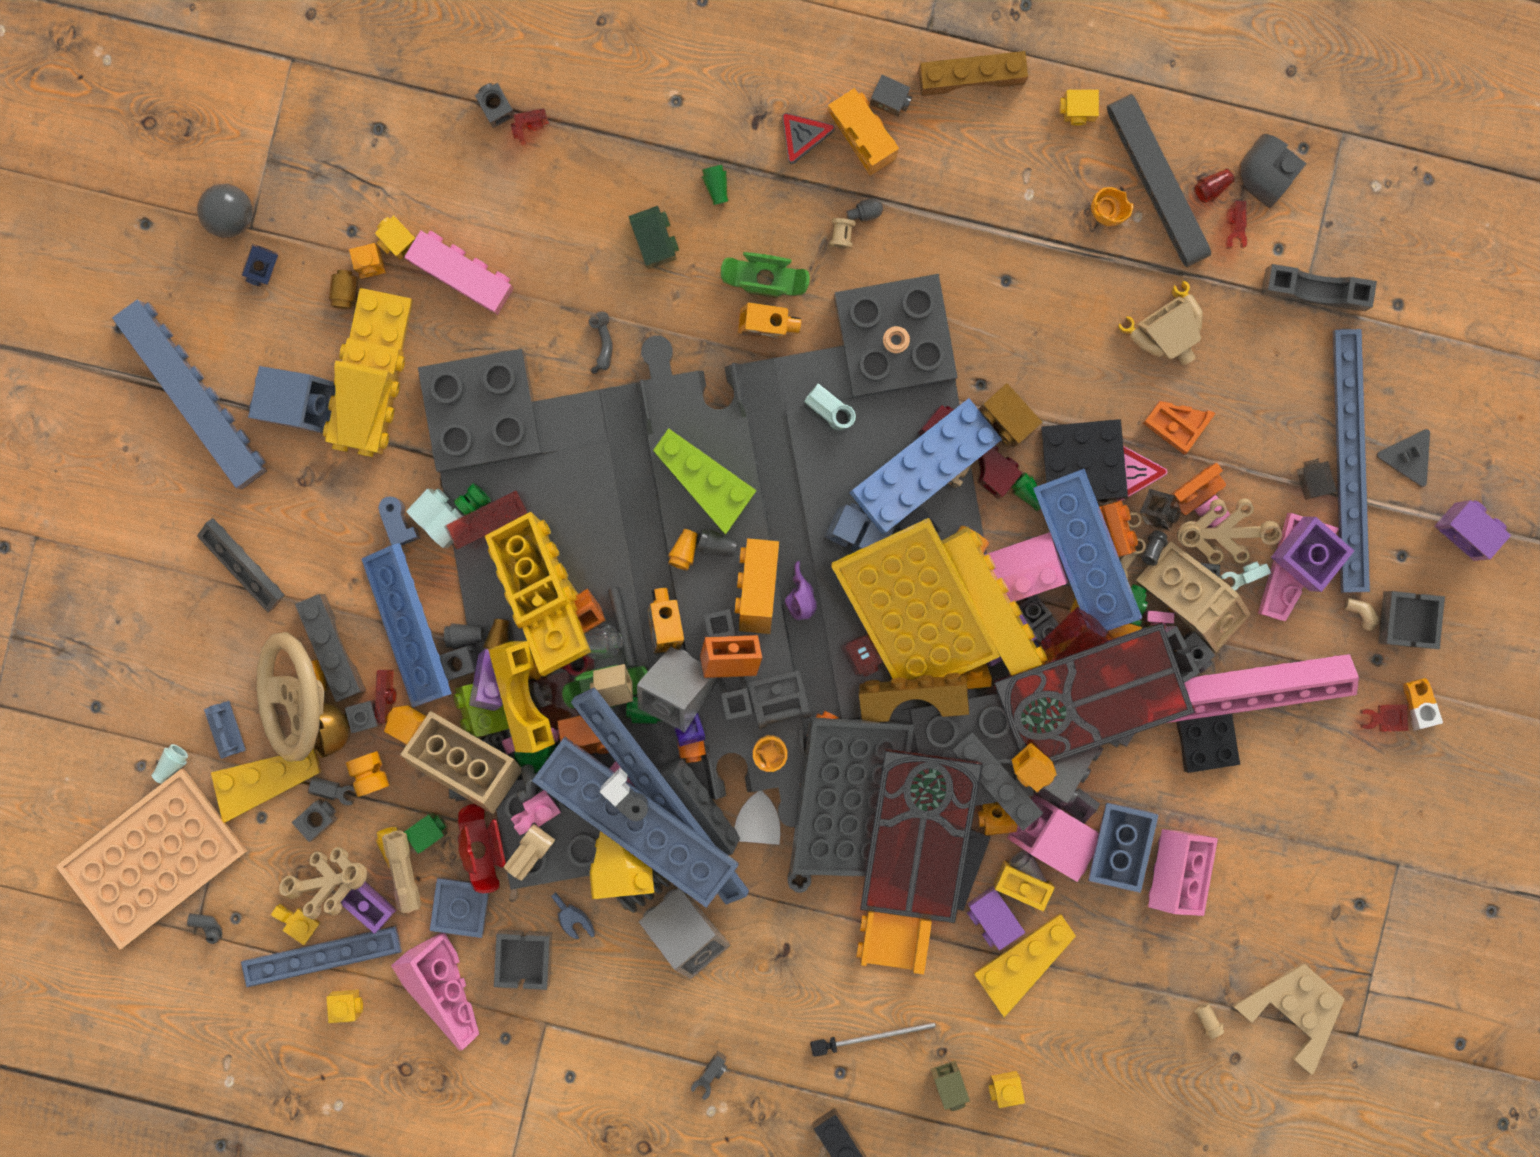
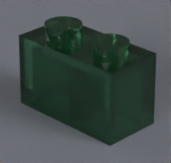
M655 206L628 216L647 270L677 259L675 252L680 250L675 236L669 237L666 227H669L670 223L665 211L660 213L659 207Z

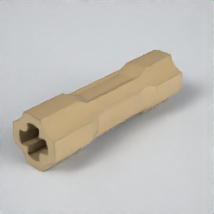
M393 831L385 834L382 837L385 855L389 860L395 888L394 896L397 910H400L401 913H410L421 907V900L409 857L410 848L407 834L402 831Z

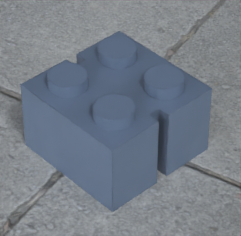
M851 503L850 506L844 505L837 509L824 537L843 547H846L849 542L852 544L850 550L856 552L890 536L894 528L882 534L871 519L864 514L863 509L859 505Z

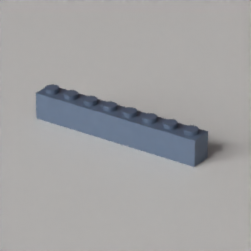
M137 299L112 317V319L235 488L244 489L267 472L263 466L266 461L257 450L253 452L249 447L250 439L242 429L238 431L232 422L235 419L228 409H222L217 403L220 398L211 387L206 388L201 381L204 379V376L195 365L191 367L187 362L188 354L181 345L176 346L171 340L173 334L164 323L161 325L155 318L158 313L149 302L145 304Z

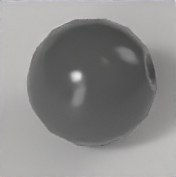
M228 183L216 184L206 189L197 204V214L201 225L208 233L220 238H233L243 233L253 217L251 201L242 189Z

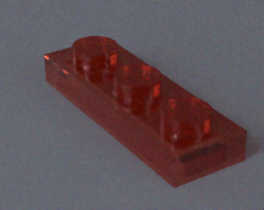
M513 491L444 527L457 550L527 514V511L517 491Z

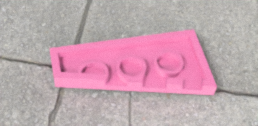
M1287 513L1282 529V538L1278 543L1277 549L1303 516ZM1325 524L1335 534L1337 533L1339 528ZM1273 560L1270 570L1271 574H1269L1258 614L1286 621L1302 594L1301 590L1304 586Z

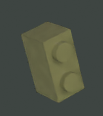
M956 1061L931 1069L944 1109L956 1111L966 1106L965 1103L970 1102Z

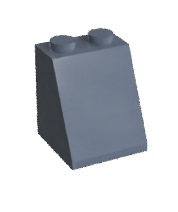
M259 366L248 418L323 434L325 422L329 421L331 416L328 406L330 397L332 395L335 396L334 382L310 374Z

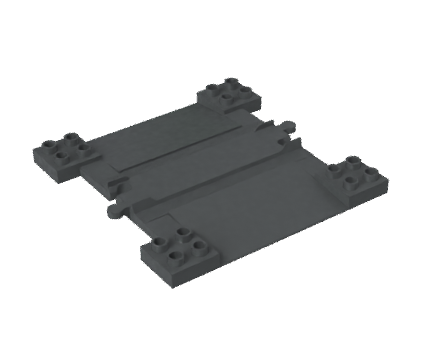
M939 274L835 292L834 301L843 346L743 364L732 363V365L724 367L727 383L734 391V398L732 403L723 409H713L705 403L704 391L706 381L704 371L672 375L670 362L673 357V348L671 343L662 336L649 337L641 347V355L644 362L649 366L651 379H641L632 384L534 401L526 353L523 349L418 367L436 472L441 475L443 492L449 498L447 503L453 509L457 507L454 500L459 495L467 493V488L472 483L477 484L491 499V503L487 507H482L478 510V515L473 520L468 517L465 519L469 526L453 542L467 625L482 626L484 629V642L472 644L475 646L477 655L485 650L483 645L494 619L510 622L509 642L527 641L523 629H519L513 620L512 615L514 613L504 596L506 591L497 577V567L488 553L489 546L485 535L529 512H532L540 521L545 520L551 531V534L548 535L550 542L553 541L559 551V556H557L558 562L566 569L567 579L577 593L580 594L588 589L603 611L606 621L599 625H606L601 628L604 629V632L591 629L584 634L591 650L588 654L594 659L595 665L593 670L625 664L608 589L616 587L619 589L637 664L626 667V669L644 666L649 671L665 653L653 652L648 618V608L651 603H654L652 590L667 588L669 601L677 600L684 642L680 649L685 650L692 658L700 662V653L704 639L708 637L704 614L730 609L736 636L758 635L762 660L757 676H745L753 715L726 720L717 677V683L698 711L705 734L706 755H701L702 761L686 764L693 770L694 775L702 786L707 789L710 797L716 800L726 796L724 780L717 771L718 760L728 753L741 755L746 760L748 766L745 776L747 792L779 787L781 801L778 806V816L784 825L795 827L810 718H815L817 713L823 715V712L827 711L839 717L838 719L862 720L859 685L864 684L868 680L888 682L893 679L831 567L832 562L854 553L850 550L852 544L848 542L847 546L843 547L824 536L838 508L844 505L850 506L851 503L859 505L849 492L921 436L918 433L919 429L939 406H949L956 409L960 405L955 381L958 377ZM894 326L904 328L910 337L907 349L896 354L889 352L883 344L885 332ZM893 336L891 342L894 345H899L901 338ZM820 384L843 404L852 407L856 414L855 421L847 429L835 430L829 425L828 421L806 405L804 400L814 387ZM837 411L836 420L838 423L844 425L847 423L848 417L845 412ZM668 428L757 490L726 534L718 528L653 452ZM971 467L964 478L959 477V480L963 481L960 487L953 488L946 484L920 505L942 530L938 534L941 541L955 534L960 526L969 527L984 537ZM899 523L892 527L894 530L891 535L901 531ZM710 528L737 541L733 557L702 554L700 550L695 549L693 565H690L687 571L668 564L670 559L668 555L682 534L683 529L694 531L699 536L701 529L708 530ZM747 538L779 541L771 634L739 631L740 614H735L736 597L741 598L742 589L737 588L738 573H744L745 563H740L741 547H746ZM797 561H800V572L804 579L812 586L814 598L817 601L815 614L809 619L804 620L794 619L785 605L786 597L793 588L797 589L793 581L795 575L794 565ZM660 615L663 619H668L666 615ZM865 647L866 651L859 654L858 650ZM868 652L869 656L862 659L861 656ZM580 657L575 661V667L578 671H581L585 663L583 658ZM1003 660L993 666H987L992 678L991 687L967 689L969 715L942 717L934 705L919 699L905 701L892 712L889 721L911 722L914 725L911 755L962 762L952 751V748L969 733L973 732L1028 796L1034 795L1032 787H1025L1018 780L1012 764V759L1020 751L994 682L1009 677L1008 668ZM561 668L546 676H541L538 680L528 679L529 692L534 705L542 715L549 719L550 727L555 730L558 729L557 721L581 716L575 708H569L565 704L562 696L565 684L575 681L577 676H573ZM800 670L811 717L803 719V716L773 723L767 725V728L759 730L748 683ZM1012 690L1011 709L1014 718L1018 706L1015 691ZM797 698L765 706L762 709L765 715L797 707L800 704ZM627 703L611 708L656 768L680 759L677 737L673 726L658 721V724H633L631 718L626 716ZM510 729L501 731L505 739L511 737ZM560 735L559 740L555 743L556 746L560 743ZM766 735L779 737L787 748L785 765L774 772H766L759 769L753 760L755 743ZM499 745L496 748L515 760V751L507 754L503 745ZM596 752L590 754L608 768L615 763V759L610 753L598 754ZM942 765L951 775L953 792L961 804L968 803L973 786L971 780L959 770ZM925 769V770H923V771H924L926 774H928L929 769ZM522 773L496 809L506 863L521 845L519 842L526 834L519 835L514 829V823L511 821L514 815L525 810L517 794L519 790L526 789ZM942 775L937 776L938 779L944 778ZM935 780L929 785L930 788H932L937 783V780ZM979 781L975 806L997 802ZM538 785L536 795L543 791ZM927 793L924 797L932 798V794ZM550 795L559 806L561 813L539 828L554 838L555 841L545 855L537 860L534 867L522 881L508 873L510 890L590 876L591 863H594L597 849L595 848L596 839L599 838L600 830ZM933 798L925 800V803H933ZM951 799L949 805L944 811H950L960 808H958ZM927 806L928 811L934 809L931 806Z

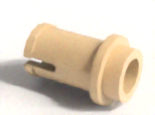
M1206 1003L1196 1008L1194 1012L1206 1030L1204 1032L1205 1036L1214 1039L1224 1033V1025L1219 1023L1210 1007V1003Z

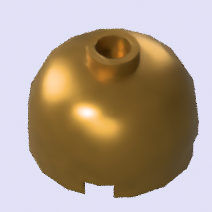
M323 703V714L320 715L319 731L314 750L321 758L340 751L347 744L349 738L348 729H350L347 715L346 713L342 714L340 709L332 704Z

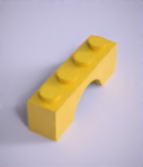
M510 641L488 649L515 752L534 753L554 745L555 742L549 719L538 711L530 696L528 677L530 671L535 666L528 641Z

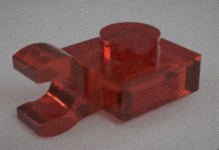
M1235 201L1227 209V224H1231L1232 232L1226 238L1225 244L1227 249L1232 248L1233 238L1240 240L1241 248L1247 246V237L1245 235V228L1247 227L1246 201Z

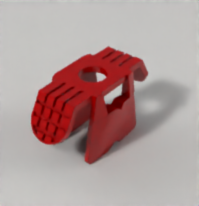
M470 804L463 807L458 813L460 833L457 840L459 843V855L464 871L468 872L470 884L474 891L478 893H491L500 888V881L496 876L494 865L504 868L506 864L497 820L492 819L486 829L484 820L485 810L476 804ZM473 842H480L484 845L485 854L483 857L474 858L471 849Z

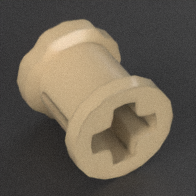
M833 218V237L829 241V246L851 249L853 246L850 242L852 227L855 226V221Z

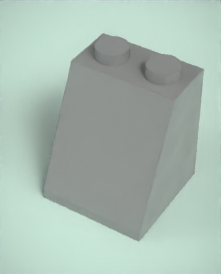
M670 647L637 684L638 708L685 733L717 683V677L704 678L700 661L692 658L685 650H677Z
M678 888L668 892L658 906L649 908L639 923L674 970L692 979L731 945L693 899Z

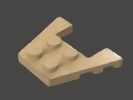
M1301 963L1275 978L1273 982L1263 988L1253 991L1246 998L1236 1001L1232 1006L1253 1023L1266 1006L1272 1003L1309 1036L1292 1058L1313 1075L1345 999L1307 965Z

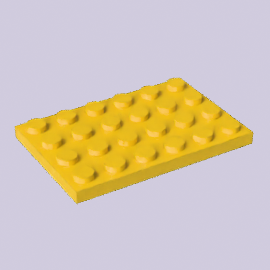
M930 518L832 562V569L893 679L901 677L911 680L918 679V677L930 675L935 678L944 677L949 673L961 675L1000 657L969 592Z

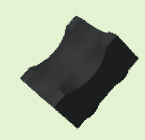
M1232 713L1176 722L1181 742L1184 772L1191 773L1240 765Z

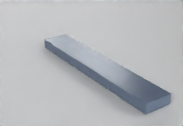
M397 926L380 929L375 934L370 931L243 960L241 965L247 988L401 953L402 948Z

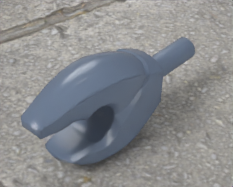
M556 892L551 895L561 909L558 912V920L566 934L574 939H579L577 932L573 928V924L578 922L582 924L583 929L591 937L595 936L590 919L581 909L572 904L566 906Z

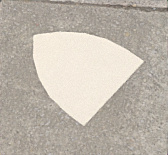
M762 790L758 791L747 800L737 816L735 829L740 837L739 841L779 845L780 821L777 811L768 796Z

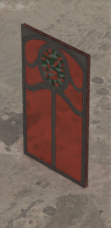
M1160 622L994 681V687L997 689L1019 751L1021 752L1027 745L1032 743L1051 761L1055 762L1195 713L1165 631V625Z
M885 749L860 910L955 923L982 762Z

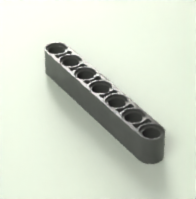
M1129 94L1107 105L1108 115L1184 266L1189 267L1211 256L1208 242L1135 97Z

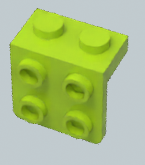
M473 684L455 688V706L461 710L463 718L460 720L461 729L475 737L509 729L503 703L495 711L469 706Z

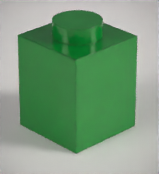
M433 812L404 831L417 854L448 834L445 830L447 825L439 814L435 816Z

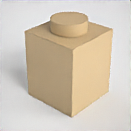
M625 664L593 671V682L590 683V689L595 687L609 707L633 701L632 680Z

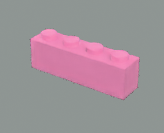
M420 230L404 258L498 315L514 289L509 284L511 279L498 271L495 275L487 271L488 265L477 258L471 261L464 257L466 252L454 244L450 248L441 243L443 238L436 233L429 231L426 234Z

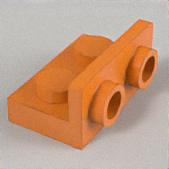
M1217 462L1211 464L1168 495L1182 515H1188L1226 487V483L1219 475L1223 470Z

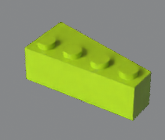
M669 428L653 450L656 456L724 534L728 532L757 491Z

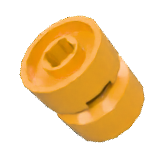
M774 735L761 737L753 748L755 764L759 769L766 772H774L781 769L787 760L785 743Z
M378 751L345 762L349 776L355 778L353 787L357 797L390 786L386 773L380 771V767L383 764Z

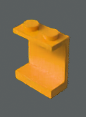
M867 911V916L862 915L860 931L864 932L863 942H858L856 957L860 958L862 966L870 963L913 970V973L924 975L932 921L929 919Z

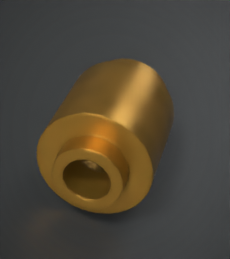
M337 270V274H331L329 290L331 307L352 309V303H355L358 280L357 277L353 276L352 271Z

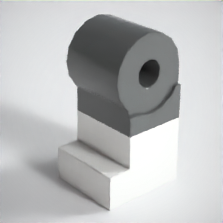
M619 768L601 786L600 793L628 819L640 821L647 815L648 800L643 794L635 793L625 783L628 775Z

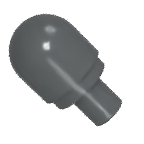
M876 198L860 201L856 204L855 209L846 211L847 218L850 220L859 218L861 222L876 219L882 214L883 205Z

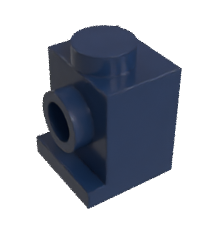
M252 243L242 271V276L246 277L245 281L259 287L261 283L268 285L278 253ZM256 261L263 262L264 267L262 270H256L253 267Z

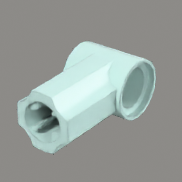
M817 384L804 400L806 405L828 421L829 425L835 430L847 429L855 421L856 414L852 407L843 404L820 384ZM837 411H843L847 414L848 421L845 425L838 423L836 420Z

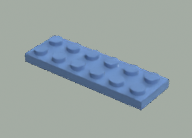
M968 398L849 493L879 531L885 534L1002 439Z
M1085 469L1034 487L1037 500L1090 636L1140 620L1142 618Z
M400 543L388 546L362 558L412 708L451 694L448 680L440 662V656L436 650L431 630L428 627L423 607Z

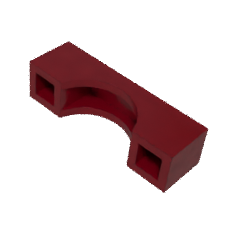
M939 406L919 429L918 433L923 435L954 409L949 406ZM995 445L978 458L980 475L977 483L996 499L1004 497L1022 472L1018 469V463L1010 457H1003L998 452L999 448Z

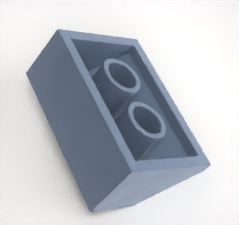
M1106 803L1088 881L1141 893L1159 815L1129 806Z

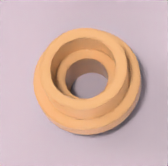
M898 326L889 328L883 336L884 347L889 352L895 354L905 351L910 342L908 332ZM893 336L901 338L899 345H894L891 342Z

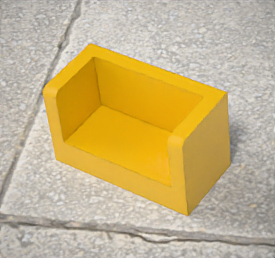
M1005 860L993 883L995 890L1043 912L1055 888L1051 881L1047 880L1045 882L1010 866L1009 862Z

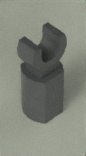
M313 776L308 793L330 800L338 798L344 805H353L354 801L348 800L345 797V793L347 790L355 792L353 785L341 787L337 782Z

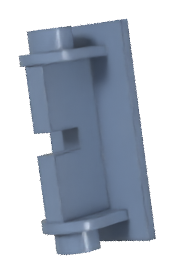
M230 701L204 709L220 758L246 751Z

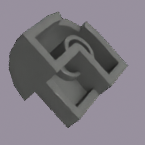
M1262 134L1244 156L1240 164V174L1244 183L1243 186L1247 191L1268 208H1271L1289 188L1307 163L1287 148L1288 144L1279 138L1269 134Z

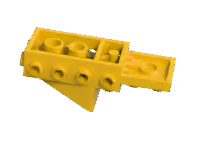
M363 288L359 289L350 337L347 338L346 344H342L339 358L342 361L335 360L334 385L336 392L335 396L332 395L330 397L328 409L331 411L330 420L325 422L323 436L326 437L325 442L332 444V449L347 452L348 448L358 449L357 454L373 457L374 453L383 454V449L387 448L389 442L387 430L389 423L393 421L395 409L392 408L394 397L397 398L400 389V382H398L399 373L403 372L405 366V356H403L404 352L402 350L413 299Z
M529 512L485 535L489 546L488 553L497 567V577L506 591L504 596L512 607L514 613L512 615L517 627L519 629L522 628L539 673L542 676H546L590 653L591 650L575 612L577 608L574 601L577 600L576 595L578 593L567 579L566 569L558 562L557 556H559V551L554 542H550L548 536L551 534L550 528L545 520L540 521L532 512Z

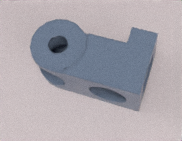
M391 496L382 499L378 508L391 545L400 543L402 546L420 539L418 530L414 527H408L404 517L405 506L403 502Z

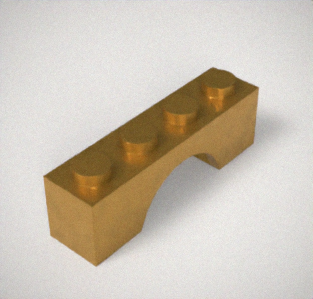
M1025 51L922 62L918 70L921 96L945 94L955 89L974 85H995L997 87L1025 85L1028 79Z
M949 673L944 677L935 678L930 675L918 677V679L911 680L900 677L888 682L868 680L864 684L859 685L861 717L864 721L888 722L892 712L898 705L913 699L931 703L939 710L942 717L969 715L966 675Z

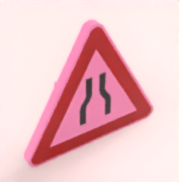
M1123 446L1128 497L1167 475V469Z

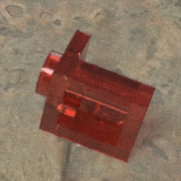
M545 108L515 114V123H511V129L514 139L519 138L521 145L527 144L524 129L528 128V131H537L543 129V125L549 124Z

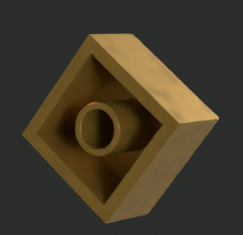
M1008 383L979 408L989 424L999 431L998 435L1002 439L1001 442L1006 446L1010 444L1013 448L1043 423Z

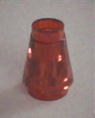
M1225 169L1199 179L1194 186L1196 196L1203 203L1213 202L1235 181L1234 175L1229 169Z

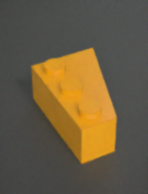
M853 88L830 103L827 111L871 176L896 160L899 147L885 130L878 115H874L869 108L870 104L862 92L858 93Z
M747 538L746 547H741L740 563H745L744 573H738L737 588L742 589L741 598L736 597L735 614H740L739 631L771 634L779 541Z

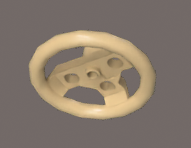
M288 632L271 635L261 649L258 661L256 690L259 713L265 734L275 752L286 761H302L315 746L319 731L320 715L323 714L324 689L322 683L316 679L311 659L302 643ZM281 649L289 654L295 665L298 679L291 676H273L276 657ZM275 703L285 705L291 719V734L287 738L281 729Z

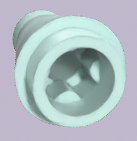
M171 744L169 748H164L155 771L151 775L152 778L160 784L165 782L186 765L187 752L175 744Z

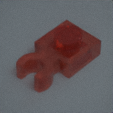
M1407 704L1378 705V713L1371 709L1360 710V714H1368L1371 718L1368 724H1360L1361 728L1372 729L1379 724L1380 732L1408 731Z

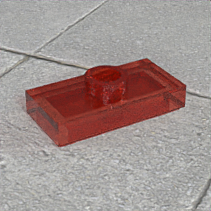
M381 669L376 673L375 717L377 723H387V716L392 710L393 704L396 703L397 693L396 689L393 688L394 670Z

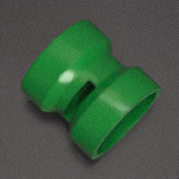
M472 483L467 488V493L459 495L454 500V503L466 517L473 520L478 515V510L482 507H487L491 503V499L477 484Z

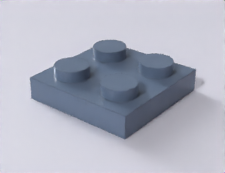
M438 877L430 931L482 938L489 893L474 891L470 881Z

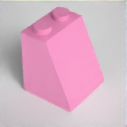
M1034 794L1031 800L1043 814L1024 831L1017 826V832L1010 833L1007 839L1078 882L1094 855L1099 833Z

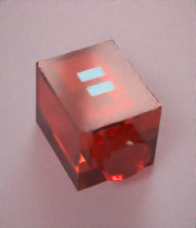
M863 634L841 646L855 675L863 673L864 677L869 676L879 670L877 665L883 663L869 634Z

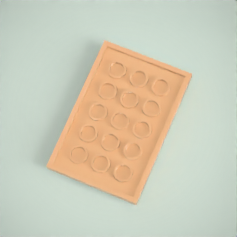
M182 768L55 867L121 950L244 855L247 849L229 826L222 821L216 809L185 769Z

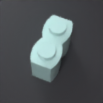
M427 488L406 512L442 548H449L469 526L465 521L467 517L457 507L453 509L447 503L449 498L440 489Z

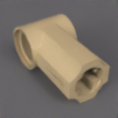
M533 824L519 842L521 845L505 864L504 868L512 876L522 881L534 867L537 860L545 855L555 839Z

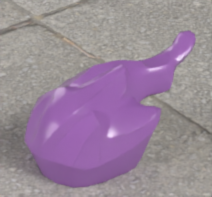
M797 561L794 565L795 575L793 577L797 589L793 588L786 597L785 605L794 619L804 620L809 619L815 614L817 601L814 598L812 586L804 579L800 572V561Z

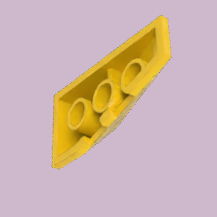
M600 831L599 838L596 839L595 844L597 849L594 863H591L590 868L592 899L654 893L652 868Z

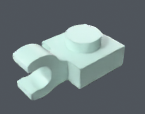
M1258 561L1244 566V572L1240 574L1225 572L1220 578H1232L1233 585L1231 588L1236 591L1244 584L1271 574V571L1267 564L1259 565Z

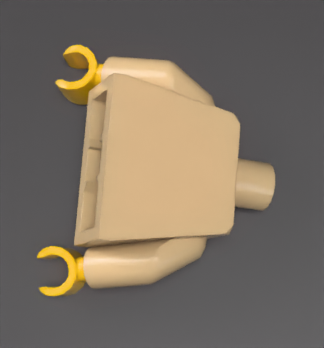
M1182 281L1181 286L1185 292L1178 291L1174 285L1172 295L1176 299L1137 324L1139 328L1136 329L1133 318L1127 316L1126 320L1131 323V327L1125 329L1119 323V330L1123 334L1130 333V338L1142 350L1156 357L1165 356L1168 359H1173L1177 356L1181 364L1185 365L1192 362L1196 357L1191 347L1201 340L1199 332L1202 329L1203 312L1193 295L1188 294L1190 289L1189 283Z

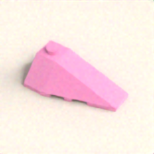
M441 932L408 950L391 967L410 995L459 1050H463L479 1035L472 1005L467 1002L464 992L465 980L459 974L457 963H459L458 954L446 934Z

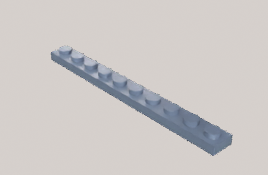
M1341 329L1333 331L1339 538L1354 550L1340 568L1341 593L1370 592L1362 329Z
M594 687L575 696L571 701L572 705L621 769L628 775L634 786L714 845L597 689ZM734 871L717 894L727 905L745 898L749 889Z

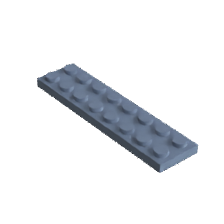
M564 736L532 779V782L707 908L739 866V863L626 781L625 783L635 793L643 794L648 800V811L645 818L640 821L628 819L600 793L601 786L615 772Z

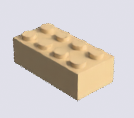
M431 711L400 754L410 766L494 814L521 774V767L513 758Z

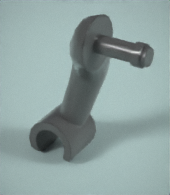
M602 311L596 313L598 318L591 317L588 321L592 328H598L602 343L600 355L596 360L597 365L591 369L593 374H596L600 369H609L613 351L612 339L607 328L609 316L606 312Z

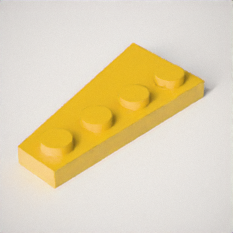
M314 748L302 761L289 762L281 756H276L211 772L222 821L226 823L321 773L317 753Z
M1060 913L974 972L1004 1018L1076 937Z

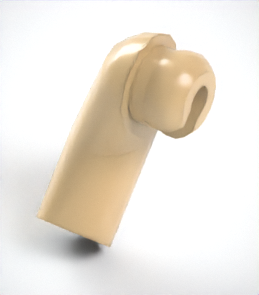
M1349 597L1346 599L1344 610L1360 614L1363 619L1362 627L1368 631L1374 630L1376 625L1379 624V616L1371 604Z

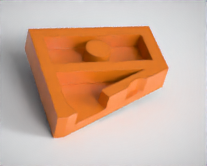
M1159 401L1142 424L1185 455L1209 424L1215 413L1213 411L1204 412L1194 410L1188 406H1175L1172 403Z

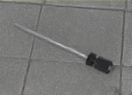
M934 1022L837 1042L835 1037H830L829 1043L825 1039L811 1041L810 1046L812 1056L817 1057L827 1055L828 1049H831L833 1053H837V1047L936 1028Z

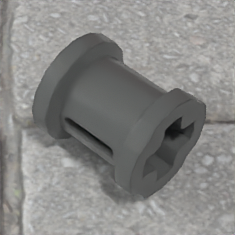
M789 871V887L797 893L805 892L811 885V875H801L802 877H807V879L803 880V885L798 886L797 882H792L796 875L791 874Z

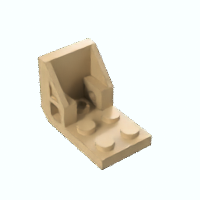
M1171 541L1162 550L1157 565H1149L1136 579L1140 586L1174 611L1180 620L1191 631H1195L1215 653L1220 650L1251 615L1236 591Z

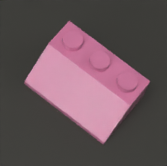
M1050 532L988 553L996 566L993 570L998 579L1002 577L1009 589V592L1006 594L1011 602L1068 583L1063 564Z
M1162 829L1158 841L1159 849L1154 865L1152 888L1149 892L1148 907L1172 914L1204 916L1218 838Z

